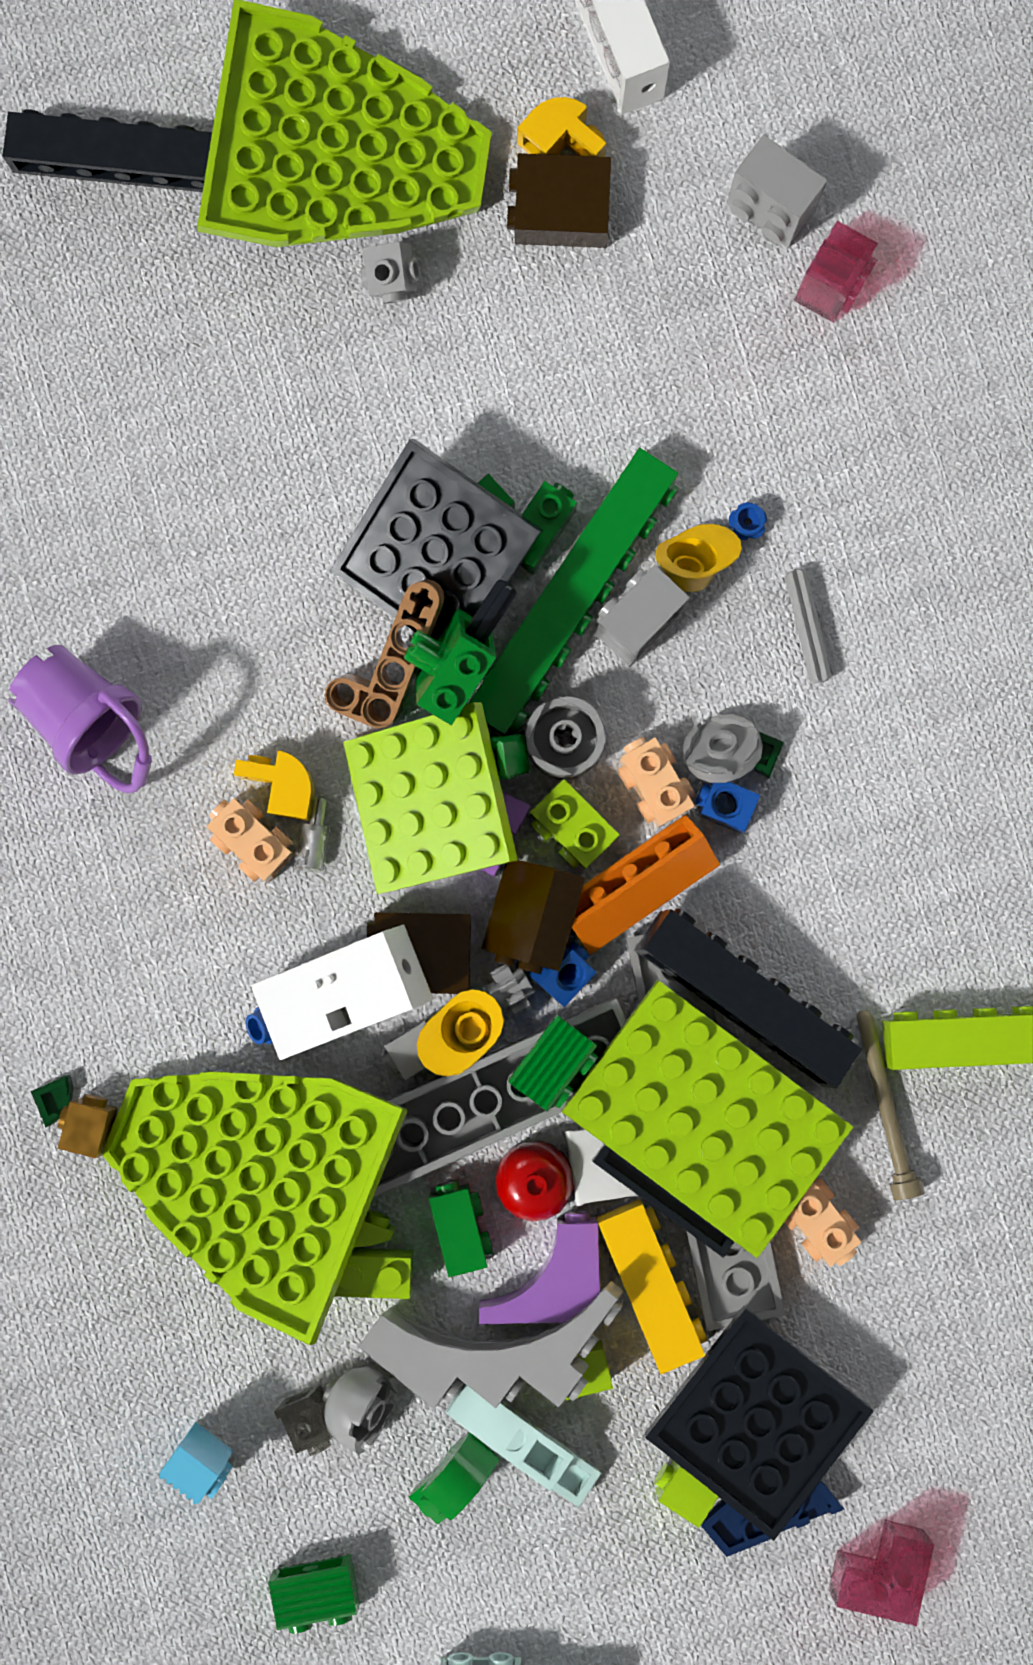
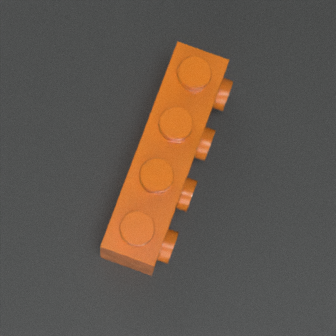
M685 814L583 885L571 929L590 955L720 866L705 836Z

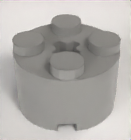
M559 697L543 703L532 713L526 727V746L530 760L539 771L555 779H576L586 774L598 762L604 749L605 729L599 714L588 702L576 697ZM565 730H570L572 732L571 739L576 743L574 745L567 743L565 748L558 745L559 739L554 735L556 733L563 734Z

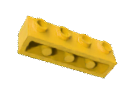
M638 1199L597 1216L598 1225L660 1374L662 1375L704 1357L705 1353L701 1344L708 1341L699 1318L691 1321L685 1306L692 1304L683 1280L675 1283L670 1268L677 1265L668 1243L660 1246L654 1231L661 1229L653 1207L650 1206L644 1209L641 1199Z

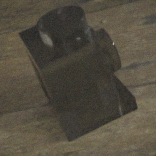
M321 1384L286 1398L274 1411L276 1418L281 1419L296 1454L307 1449L309 1456H313L331 1446L330 1440L333 1437L326 1427L324 1416L326 1403L323 1402L324 1391ZM306 1424L309 1425L311 1432L308 1431Z

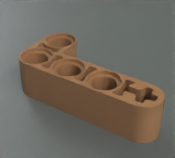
M426 579L408 587L404 593L371 681L354 674H344L331 681L327 685L324 694L325 701L330 709L374 728L387 727L399 717L418 671V667L404 659V655L411 645L406 644L402 640L401 630L404 625H410L431 637L445 599L444 591L438 583ZM427 589L429 591L428 598L433 600V604L424 606L419 617L408 616V612L411 615L418 612L421 600L416 597V593H421ZM390 662L402 665L405 671L403 681L396 682L390 679L387 673V667ZM339 684H347L353 689L354 700L351 703L344 702L339 698L337 693ZM375 699H384L388 702L391 709L389 717L383 718L375 713L373 708Z

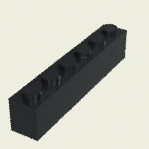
M24 109L21 113L8 111L2 157L13 173L203 192L212 132L197 131L195 128L187 125L166 128L159 127L148 121L127 124L120 123L118 120L109 117L88 120L71 113H62L59 117L44 115L32 109Z
M676 908L674 911L669 909L658 913L634 951L820 1086L838 1088L862 1050L861 1047L851 1041L854 1037L852 1033L838 1024L829 1025L820 1018L822 1012L806 1001L799 1003L789 996L791 990L784 983L775 978L768 980L757 972L759 966L751 959L743 955L736 957L725 948L728 945L726 941L712 932L708 931L705 934L694 926L696 920L685 911Z

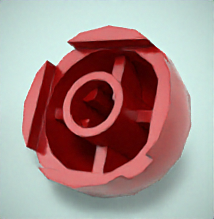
M539 1140L524 1142L509 1149L500 1160L495 1176L497 1195L504 1208L517 1218L531 1222L548 1220L560 1213L570 1201L574 1188L572 1169L566 1155L553 1144Z

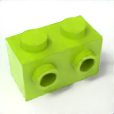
M565 779L530 811V815L535 819L530 824L531 827L545 841L552 837L562 847L558 854L573 869L580 865L585 870L620 835Z

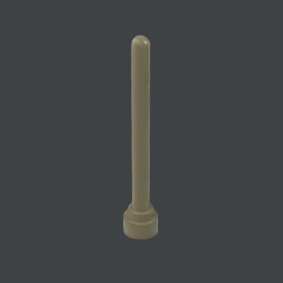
M861 1010L857 1013V1023L895 1174L891 1175L893 1182L890 1183L893 1200L915 1198L925 1194L921 1177L916 1176L915 1170L910 1169L872 1014L868 1010Z

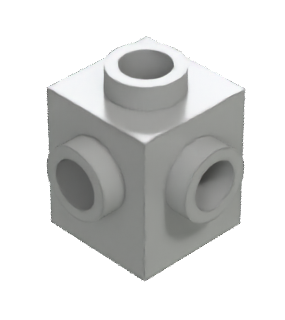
M398 241L362 247L365 266L361 268V279L364 288L368 290L369 296L380 297L383 304L406 301L405 294L417 292L416 282L420 280V269L417 259L412 256L411 244Z

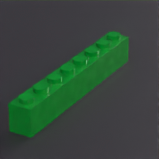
M638 448L468 703L482 702L487 727L501 736L508 735L510 730L515 734L518 733L529 716L528 713L524 712V709L532 698L537 702L540 700L550 684V681L545 679L553 666L558 669L562 667L572 651L567 646L575 633L580 637L584 634L594 618L588 613L596 601L601 604L606 601L615 586L610 580L618 569L625 572L637 553L632 550V547L639 537L646 540L658 522L653 517L660 505L667 508L679 490V487L674 485L678 472L642 448Z

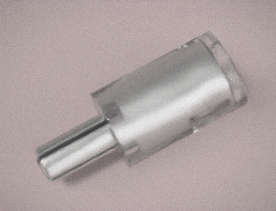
M315 798L313 800L310 824L302 823L299 845L295 854V870L324 874L331 827L323 826L327 800L323 798Z

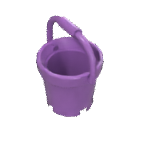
M52 645L46 648L53 656L45 661L37 655L31 658L18 672L10 685L9 690L16 696V699L8 698V700L52 748L53 757L62 769L72 775L93 770L114 789L127 794L137 792L141 787H144L147 784L152 756L149 754V746L145 734L138 724L142 712V700L123 685H113L79 660L63 645ZM132 732L136 739L139 753L136 755L131 783L128 784L114 777L101 764L117 751Z

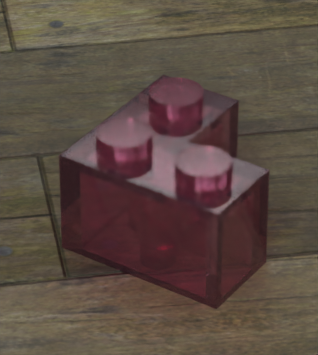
M837 221L807 269L794 301L833 323L840 311L848 314L878 259L872 257L878 242Z
M885 1520L876 1559L837 1550L828 1588L836 1607L917 1626L934 1544L925 1530Z

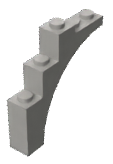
M610 1281L588 1306L566 1322L537 1335L510 1341H472L447 1336L416 1323L391 1307L381 1314L358 1347L433 1409L443 1399L450 1403L464 1383L494 1408H497L504 1398L512 1402L526 1382L559 1408L566 1397L574 1402L588 1383L582 1376L590 1365L577 1356V1354L585 1359L599 1340L593 1332L601 1321L607 1326L610 1325L623 1307L617 1300L624 1291Z

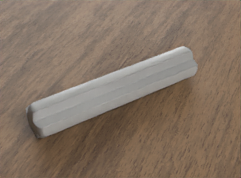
M805 569L793 570L786 574L785 580L809 681L812 684L826 682L831 679L832 674L808 574Z

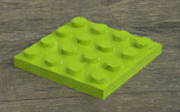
M473 702L465 705L452 726L438 717L430 715L343 742L377 895L518 860L482 702Z

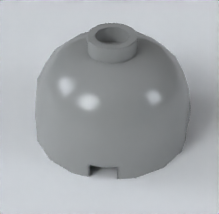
M356 1367L344 1373L338 1381L333 1379L328 1384L323 1395V1402L326 1403L324 1410L325 1422L331 1436L350 1450L359 1454L363 1453L364 1450L361 1445L365 1442L371 1446L376 1441L392 1412L394 1405L391 1403L386 1404L390 1390L397 1394V1379L371 1367Z

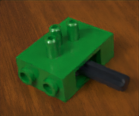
M497 580L475 615L472 617L458 608L438 640L420 630L414 633L410 640L414 646H410L407 649L404 659L419 668L416 672V705L452 726L496 659L492 632L517 595V590L514 586L504 580Z

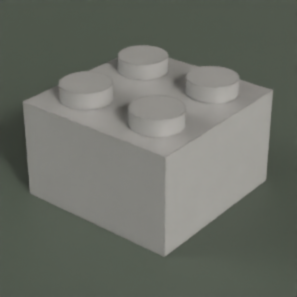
M763 134L735 171L726 204L730 206L733 214L743 221L750 220L761 228L763 235L768 240L776 244L782 243L789 248L815 213L828 180Z
M655 564L648 572L641 568L626 584L627 589L623 593L624 597L620 601L613 597L598 613L599 618L596 620L599 623L596 636L629 667L683 612L690 598Z

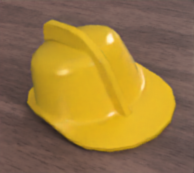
M700 524L660 543L655 551V557L661 566L662 572L681 590L694 593L705 589L716 573L733 564L739 558L742 547L740 539L730 529L716 524Z
M472 989L460 992L438 1011L419 1033L417 1051L424 1067L436 1075L448 1077L459 1075L473 1066L496 1043L502 1033L503 1013L496 999L484 991Z

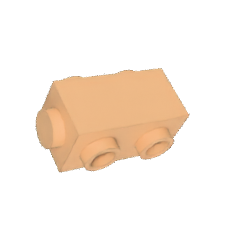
M640 737L623 747L626 754L619 759L622 767L618 768L617 771L627 789L629 790L634 787L642 801L636 804L647 824L654 821L658 828L695 807L691 800L696 797L695 792L685 776L681 779L678 778L672 765L677 763L666 743L660 745L656 737L646 742L644 737Z
M235 798L229 803L223 800L209 815L212 821L206 827L214 834L210 841L224 854L228 855L232 851L240 858L242 862L238 867L251 880L256 882L261 878L265 882H270L295 856V853L289 848L293 841L277 826L271 831L261 821L265 814L250 800L247 799L244 803Z
M819 1177L812 1183L784 1223L791 1231L798 1227L807 1239L801 1244L815 1262L822 1258L829 1267H832L835 1263L840 1266L852 1259L857 1253L855 1248L862 1242L854 1232L860 1227L845 1209L841 1212L835 1209L829 1201L835 1195Z

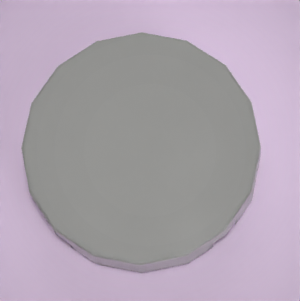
M720 714L710 717L711 722L705 723L703 726L700 722L691 729L684 740L683 754L689 771L698 779L710 783H726L739 779L753 770L761 759L763 749L759 731L748 718L736 714Z

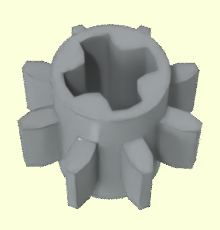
M505 964L491 972L494 982L486 987L490 995L496 999L502 1011L510 1007L513 1014L516 1015L531 1006L526 997L535 993L522 969L517 968L511 971L509 966Z

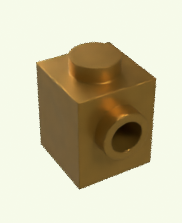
M84 1094L83 1099L79 1098L70 1101L69 1106L63 1107L59 1117L58 1129H61L62 1133L57 1149L92 1158L102 1156L101 1153L112 1129L117 1108L108 1106V1099L92 1094Z

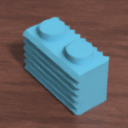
M195 1422L159 1473L160 1479H166L167 1484H173V1489H179L180 1494H186L187 1499H193V1504H199L205 1495L212 1499L233 1467L228 1460L234 1450Z

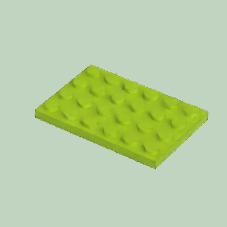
M659 980L654 983L561 1109L562 1113L757 1259L853 1129L852 1125Z

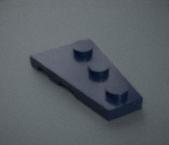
M820 1480L782 1531L795 1526L798 1529L810 1524L812 1519L829 1512L832 1515L845 1509L824 1482ZM723 1500L710 1510L701 1525L726 1557L771 1539Z

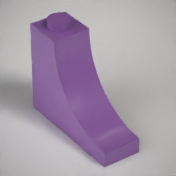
M569 1211L565 1212V1218H557L555 1240L550 1254L541 1269L533 1278L517 1290L500 1297L480 1300L479 1324L566 1322L588 1306L600 1293L597 1218L589 1217V1212Z

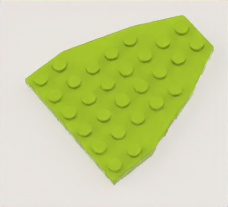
M234 0L197 232L271 247H284L397 234L479 212L492 132L480 122L469 119L465 111L452 102L449 105L432 92L433 87L422 78L380 54L374 57L355 46L356 41L347 35L341 38L323 28V22L311 15L243 0Z
M203 1072L182 1076L171 1075L161 1078L132 1079L101 1154L111 1168L119 1172L121 1181L127 1190L135 1192L146 1207L144 1213L149 1220L186 1258L191 1257L206 1272L204 1276L212 1284H218L232 1298L230 1303L238 1311L307 1345L316 1344L408 1110L338 1079Z

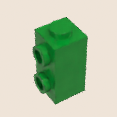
M544 481L522 513L523 516L543 529L540 537L521 564L522 568L533 575L576 512L577 502L573 500L574 494L559 483H555L552 486Z
M459 1180L436 1185L437 1192L430 1194L429 1202L448 1278L488 1268L487 1256L493 1255L494 1252L489 1232H481L477 1217L483 1216L484 1213L479 1193H471L469 1183L460 1185Z

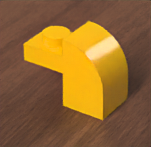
M568 97L551 98L540 103L517 127V144L528 154L559 155L565 147H568L577 156L605 157L607 143L603 134L591 124L585 125L587 106L576 99Z
M279 750L275 766L270 765L271 758L257 755H248L247 761L236 760L234 776L239 779L272 784L267 813L274 816L310 821L313 800L315 799V784L311 773L303 763L294 756Z

